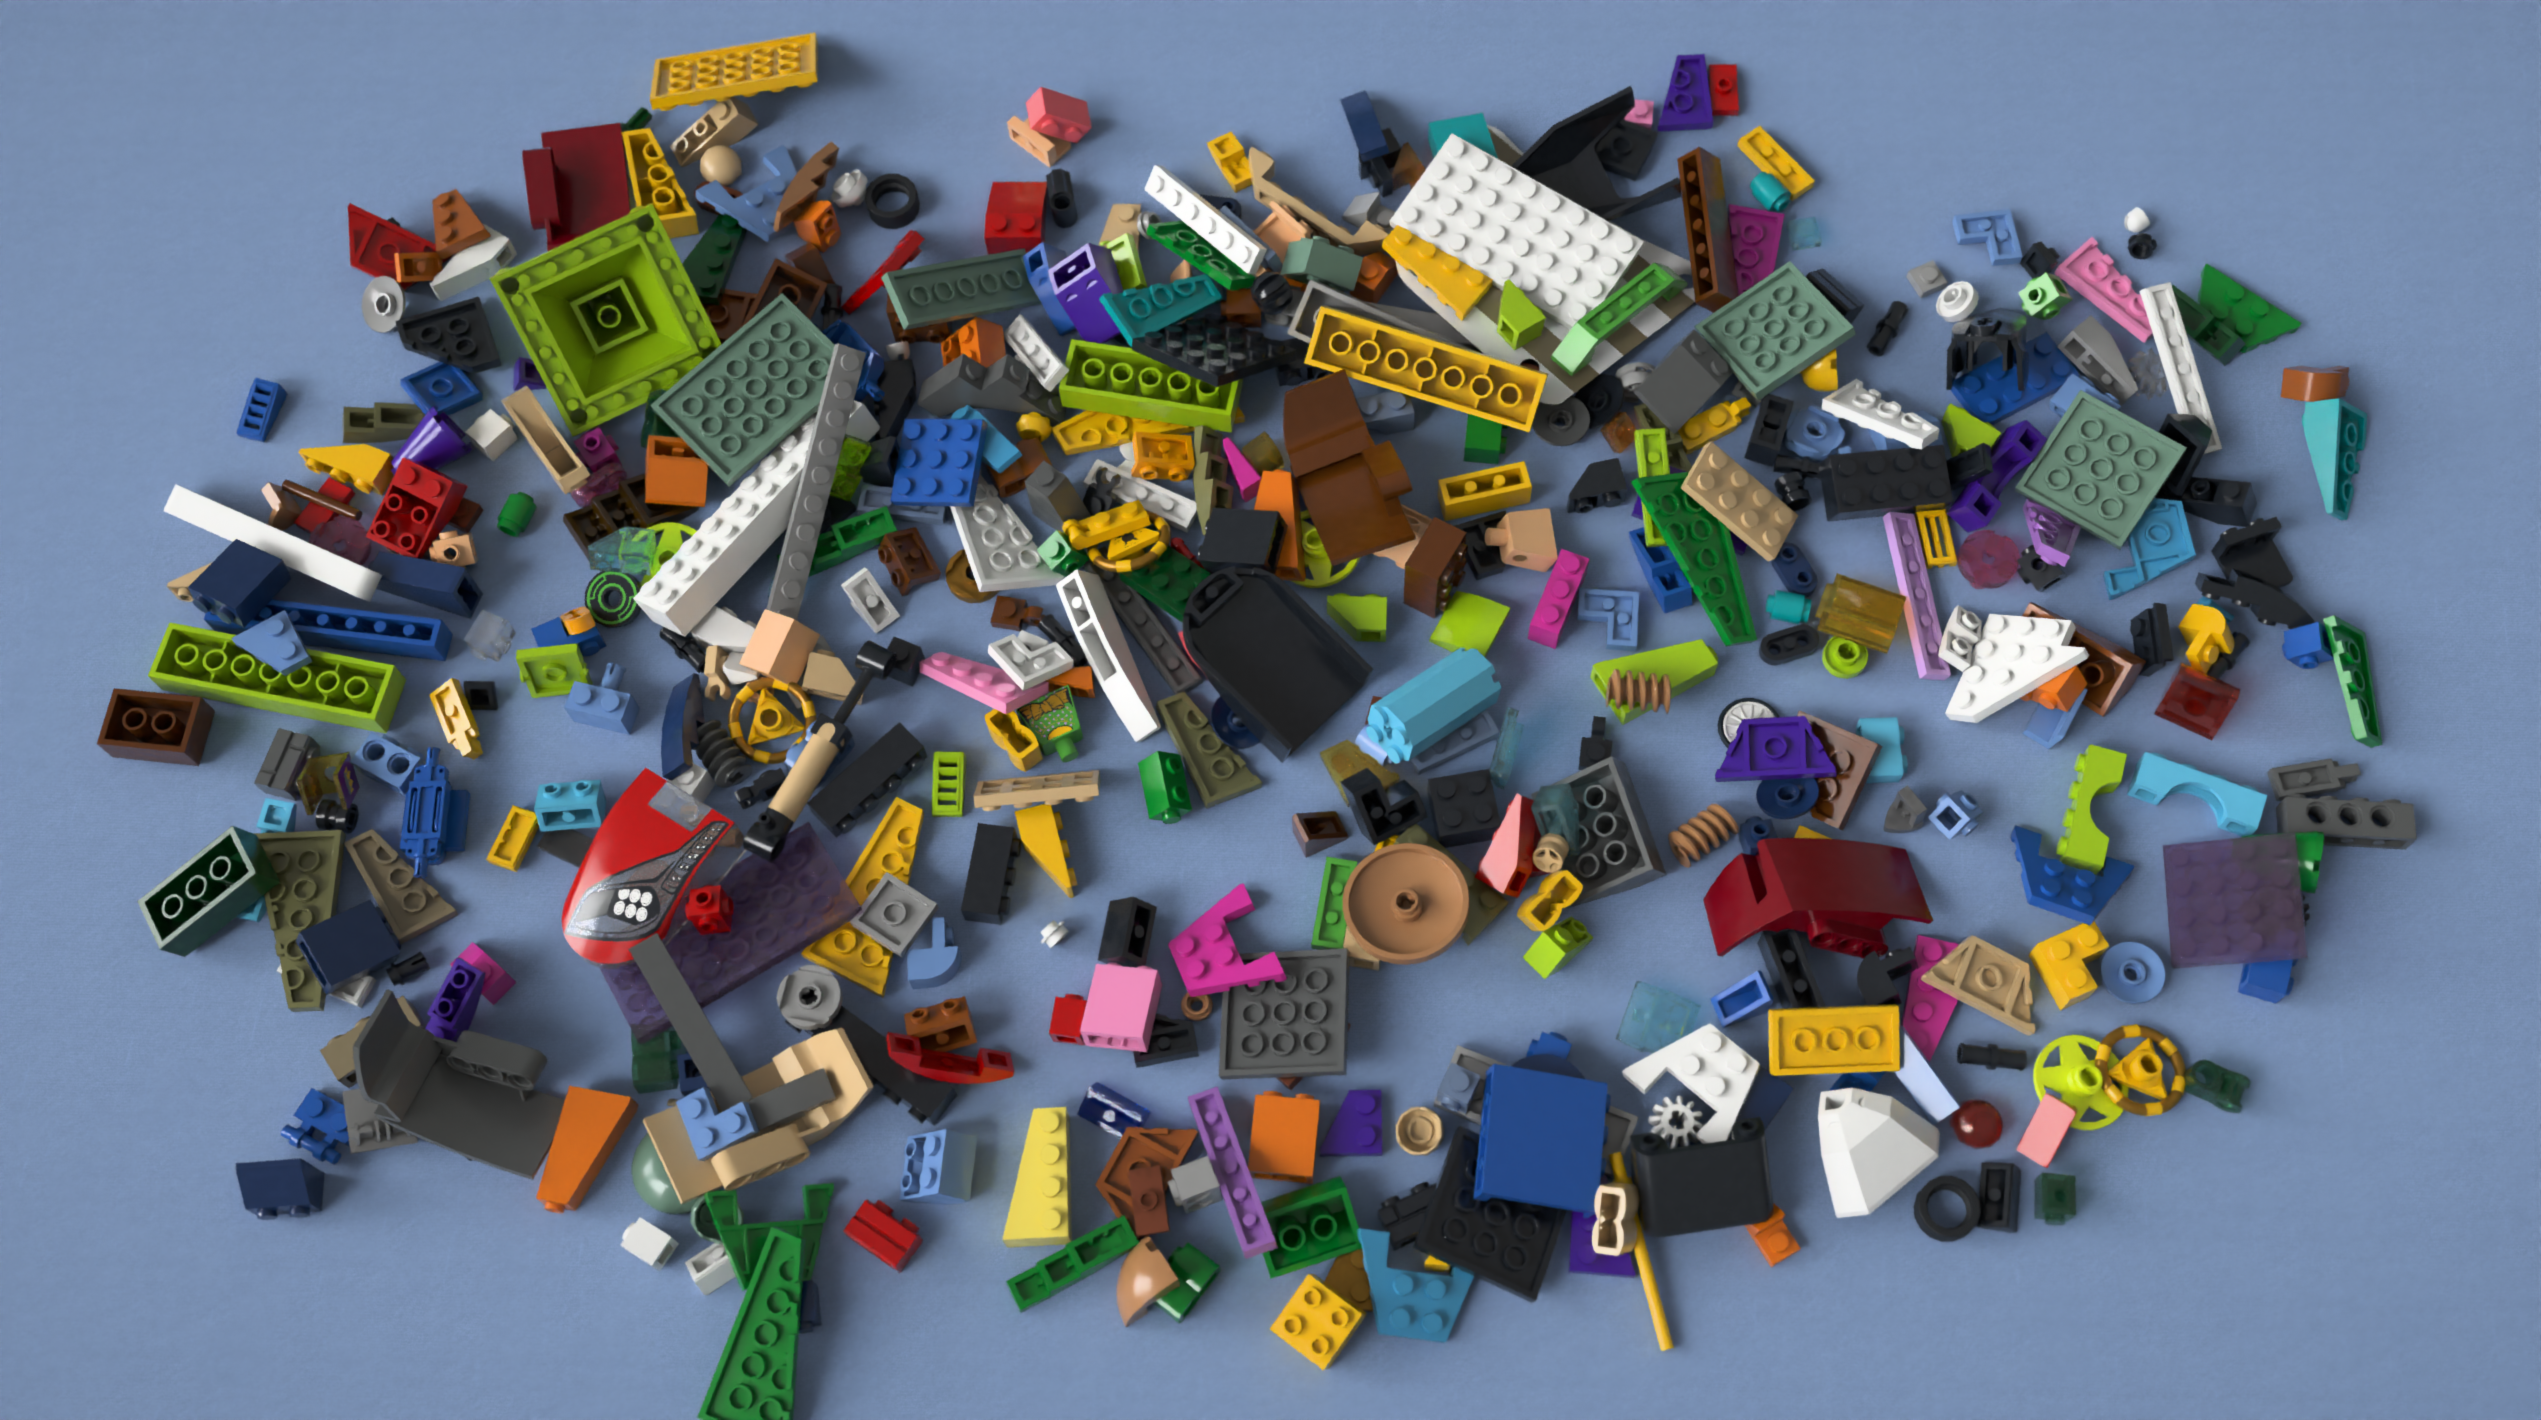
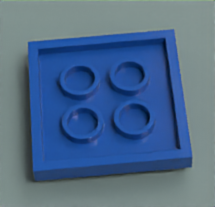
M905 419L890 502L897 506L974 507L988 423L983 419Z

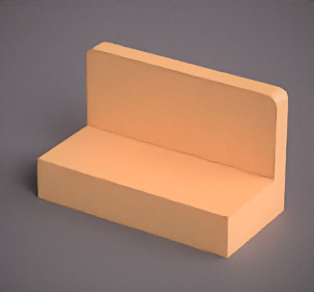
M1014 115L1007 122L1010 139L1049 168L1071 149L1069 141L1031 130L1029 117L1023 122Z

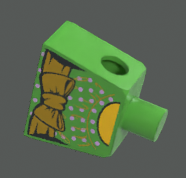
M1068 685L1016 709L1020 724L1034 733L1040 750L1045 756L1058 752L1064 763L1078 757L1079 753L1074 743L1081 741L1083 734Z

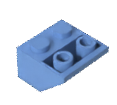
M949 1129L909 1136L904 1149L905 1161L903 1175L900 1180L901 1192L899 1200L945 1205L970 1202L977 1137Z

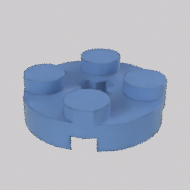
M1816 405L1809 406L1808 409L1799 411L1800 408L1794 410L1790 414L1784 433V444L1787 449L1794 451L1802 457L1808 456L1810 459L1820 462L1829 455H1834L1837 452V448L1841 446L1845 434L1844 427L1841 428L1838 423L1839 418L1830 412L1822 410L1821 406ZM1816 429L1819 436H1813L1809 432Z

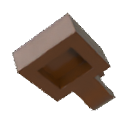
M997 595L990 623L992 627L1021 631L1023 624L1038 627L1039 622L1045 617L1042 614L1043 608L1037 606H1029L1027 608L1028 604L1024 599Z

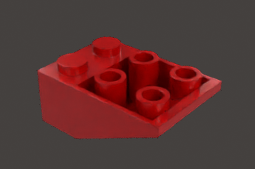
M403 457L365 537L403 556L421 559L432 545V542L456 513L468 486L419 461Z

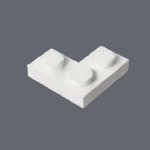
M1012 634L989 644L988 654L1023 691L1073 668L1074 660L1057 642L1031 652L1015 634Z

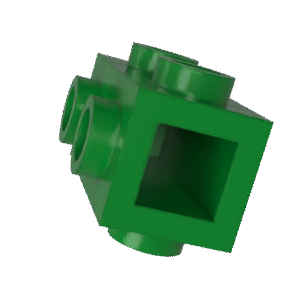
M1156 751L1138 763L1149 819L1163 821L1164 824H1173L1179 822L1182 816L1192 811L1180 754Z

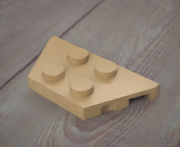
M1974 935L1966 938L1921 977V981L2028 1036L2034 1034L2036 1030L2035 1023H2031L2029 1005L2033 1004L2032 991L2029 988V964Z

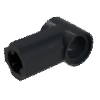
M1062 168L1054 169L1046 175L1052 217L1058 227L1068 228L1073 226L1078 220L1070 172L1064 171Z

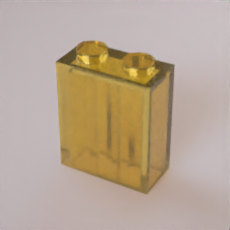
M1837 573L1833 584L1827 583L1815 615V617L1821 618L1817 630L1887 654L1898 627L1906 596Z

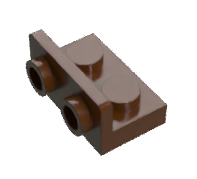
M916 527L884 535L878 548V556L889 571L893 585L898 588L902 596L908 595L914 585L939 579L941 572Z

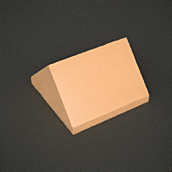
M765 609L739 664L787 685L790 682L798 683L808 662L809 654L813 651L820 634L795 619Z

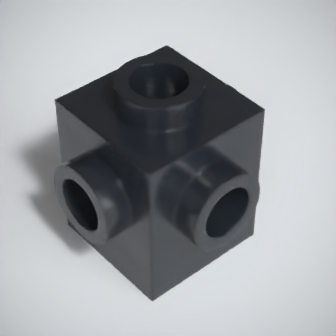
M2034 545L2021 552L2023 557L2017 560L2021 566L2017 571L2027 585L2032 583L2039 592H2043L2067 576L2059 564L2054 566L2044 562L2041 559V555L2036 554ZM2043 562V567L2037 570L2038 564Z

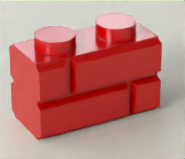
M865 1200L843 1232L848 1238L900 1273L910 1261L911 1256L915 1254L922 1244L923 1240L917 1234L920 1228L906 1218L899 1222L891 1216L893 1210L882 1201L877 1200L873 1204L869 1200Z

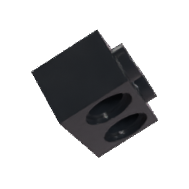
M1772 394L1764 396L1747 446L1745 459L1773 466L1780 450L1794 401Z

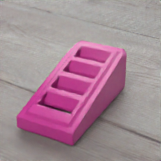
M1226 437L1223 439L1226 459L1244 502H1248L1257 496L1261 476L1233 441Z

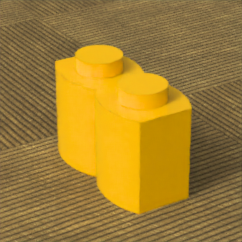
M992 709L984 715L991 738L1000 748L1007 750L1014 766L1021 771L1027 772L1043 760L1036 736L1030 729L1020 724L1014 710L1004 714L996 709Z
M1559 870L1551 873L1542 881L1538 892L1528 897L1521 904L1517 917L1532 931L1547 930L1558 920L1562 908L1571 905L1579 897L1583 884L1568 870Z

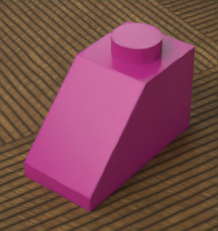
M473 942L457 957L485 972L481 994L493 1005L517 983Z

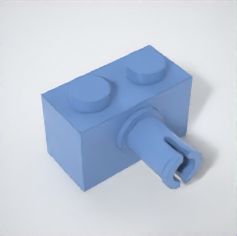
M608 662L602 681L597 686L574 681L564 709L574 722L630 735L640 707L631 694L618 691L623 675L626 672L624 666L616 663L615 667H613L614 663Z

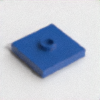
M440 361L400 379L402 388L425 415L429 409L437 406L438 415L444 411L449 416L483 400L480 390L462 369Z

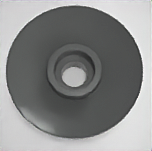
M1570 396L1564 402L1555 405L1540 402L1532 427L1537 436L1544 442L1554 446H1568L1580 441L1585 436L1590 424V415L1586 406L1574 396ZM1561 422L1565 426L1560 427L1555 424Z

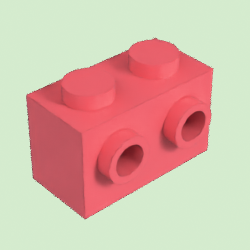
M1040 87L1026 102L1031 130L1077 144L1091 129L1086 101Z

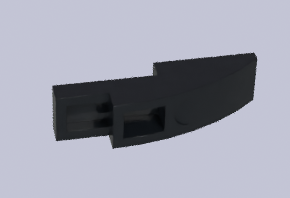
M2233 568L2229 579L2198 573L2195 585L2202 592V596L2214 600H2220V597L2232 599V603L2242 607H2250V604H2252L2251 611L2258 618L2257 620L2263 624L2275 626L2278 622L2288 625L2287 628L2294 629L2315 623L2308 612L2294 598L2279 587L2255 575Z

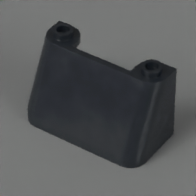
M1761 1117L1737 1121L1732 1126L1733 1140L1669 1149L1667 1142L1660 1135L1645 1133L1630 1136L1631 1176L1633 1185L1637 1186L1639 1193V1207L1637 1211L1642 1227L1648 1235L1668 1237L1762 1223L1772 1217L1773 1196L1765 1128Z

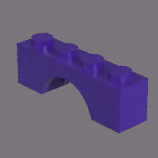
M2027 420L2006 428L1991 450L1993 472L1968 483L1947 514L1967 533L1987 526L2002 505L1999 501V496L2006 484L2019 470L2033 461L2047 441V438Z

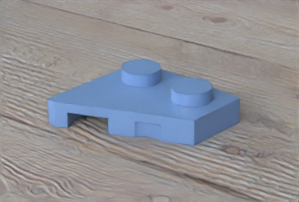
M285 610L231 638L239 648L253 654L257 659L265 664H269L284 676L313 662L290 616Z

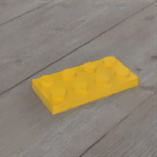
M1895 1004L1768 1009L1769 1074L1773 1076L1900 1071L1899 1006Z

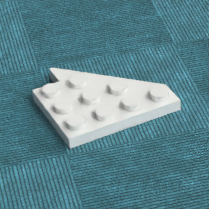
M1989 614L1982 629L1980 640L1976 643L1971 654L1970 666L1964 670L1945 712L1947 717L1955 721L1978 723L2088 659L2089 654L2085 648L2068 646L2076 629L2072 620Z

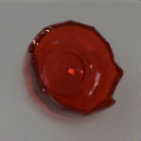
M1981 1099L1962 1101L1960 1103L1961 1107L1951 1114L1950 1126L1954 1129L1958 1141L1971 1148H1990L2000 1140L2003 1134L2002 1129L2004 1125L2002 1117L1997 1108L1988 1101Z

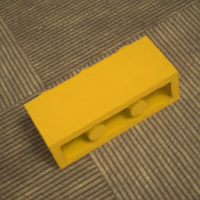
M1522 461L1438 480L1437 497L1444 521L1530 503L1532 485L1525 462Z

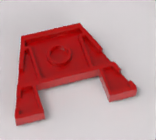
M909 230L894 247L895 250L862 286L856 289L841 308L850 315L881 286L886 288L881 277L886 272L902 270L909 262L911 263L922 251L919 245L925 239L917 231Z

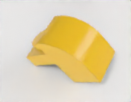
M2192 604L2178 627L2187 646H2190L2185 654L2194 673L2206 675L2211 665L2216 662L2219 652L2232 653L2234 638L2225 617L2219 610L2209 606Z

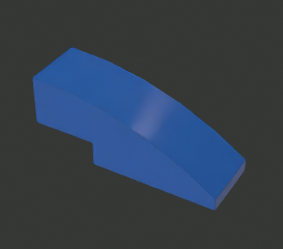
M1644 527L1630 531L1629 538L1637 559L1663 612L1668 613L1693 605L1692 587L1680 570V566L1669 547H1646Z

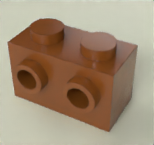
M965 996L947 999L942 1003L926 1008H917L912 1012L904 1014L907 1035L919 1037L922 1049L947 1052L977 1043L973 1019Z

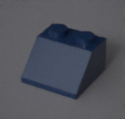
M287 1159L236 1163L235 1170L245 1209L257 1215V1219L274 1220L277 1219L278 1214H289L290 1217L303 1218L309 1217L310 1212L322 1211L325 1173L305 1160Z

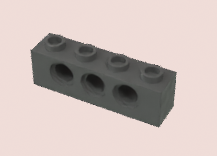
M2293 794L2285 797L2276 807L2278 833L2323 832V845L2405 850L2417 839L2413 804L2401 803L2397 799L2371 802L2368 798L2338 800L2335 796H2323L2316 799L2306 798L2302 794ZM2308 814L2315 816L2319 823L2313 822ZM2340 816L2347 818L2350 825L2344 823ZM2372 818L2379 820L2382 827L2376 825Z

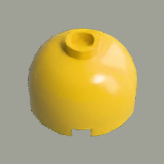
M1836 348L1800 372L1804 384L1810 389L1822 392L1838 390Z

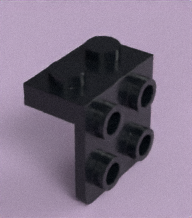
M2277 517L2268 520L2259 518L2249 523L2245 528L2237 530L2234 527L2220 534V539L2211 552L2226 579H2229L2233 568L2262 578L2279 588L2292 582L2293 576L2273 542L2274 537L2282 527Z

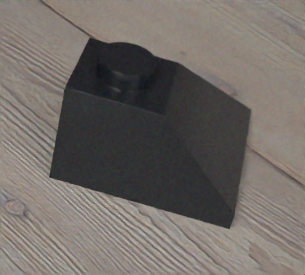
M2167 414L2159 433L2185 446L2187 449L2165 482V485L2177 496H2182L2208 447L2212 429L2195 415Z

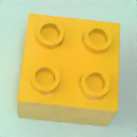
M1308 1274L1270 1330L1322 1370H1326L1334 1363L1367 1313L1317 1275Z

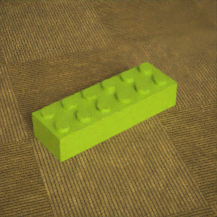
M1071 339L1065 362L1069 371L1061 379L1059 385L1062 406L1192 427L1203 425L1213 430L1232 433L1243 379L1215 387L1135 352L1132 348Z

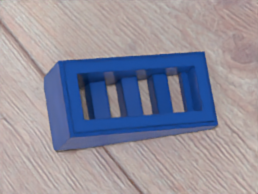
M259 378L254 379L236 432L238 436L265 442L288 395L280 384ZM261 403L267 404L266 407L260 405ZM256 414H260V415H264V416H263V419H262V418L255 417V415H256ZM251 424L259 425L260 428H259V430H258V429H254V428H250V425H251Z

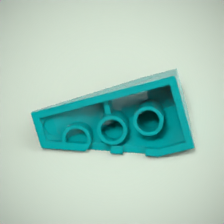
M2340 398L2306 402L2305 413L2302 415V425L2326 512L2341 521L2347 520L2354 493L2351 478L2352 474L2359 472L2360 464L2356 462L2358 451H2363L2366 443L2367 413Z

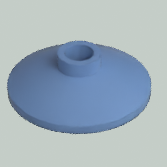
M2121 942L2112 946L2101 960L2100 976L2105 988L2115 998L2131 1004L2148 1002L2156 997L2164 986V965L2159 956L2146 945L2138 942ZM2124 972H2131L2134 975V980H2128Z

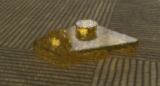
M1348 740L1320 752V758L1347 807H1350L1340 781L1365 768H1368L1381 780L1384 790L1400 782V777L1394 771L1391 773L1379 765L1378 760L1369 754L1362 753L1359 747Z

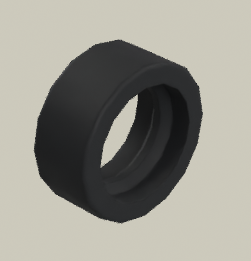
M886 174L876 178L869 184L865 192V203L870 218L880 227L886 229L905 227L914 221L919 213L920 201L915 185L910 179L900 174ZM889 192H902L907 194L909 198L906 205L896 211H883L878 209L876 205L878 199Z
M1939 1176L1930 1180L1919 1191L1913 1205L1914 1218L1919 1228L1930 1238L1940 1242H1954L1964 1238L1977 1225L1981 1214L1980 1200L1975 1190L1966 1181L1954 1176ZM1950 1190L1962 1198L1966 1205V1216L1960 1225L1954 1228H1944L1931 1219L1927 1205L1929 1198L1937 1191Z

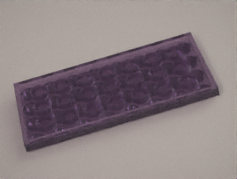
M809 822L788 833L784 849L774 862L770 863L752 854L694 888H702L706 885L722 886L727 896L732 898L734 904L731 931L700 935L693 923L688 921L685 913V905L689 902L690 891L683 894L674 913L668 933L662 941L701 1008L708 1006L863 913L861 906ZM670 903L660 908L658 918L650 925L634 932L615 934L610 938L638 936L656 927ZM657 915L644 923L630 925L620 932L631 931L652 922ZM634 959L615 964L597 962L631 1030L641 1045L673 1026Z

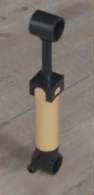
M870 640L863 644L855 661V666L861 669L862 673L833 719L822 713L819 715L810 730L811 738L766 811L759 815V821L755 822L748 830L743 841L744 849L770 863L779 857L786 844V836L837 753H843L853 736L848 727L844 725L872 678L886 680L897 662L896 653Z

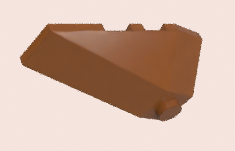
M2029 602L2022 615L2023 617L2067 620L2033 602ZM2074 623L2076 629L2068 646L2083 647L2089 654L2088 659L2077 664L2087 682L2085 688L2088 690L2081 704L2104 717L2129 691L2146 661L2122 646Z

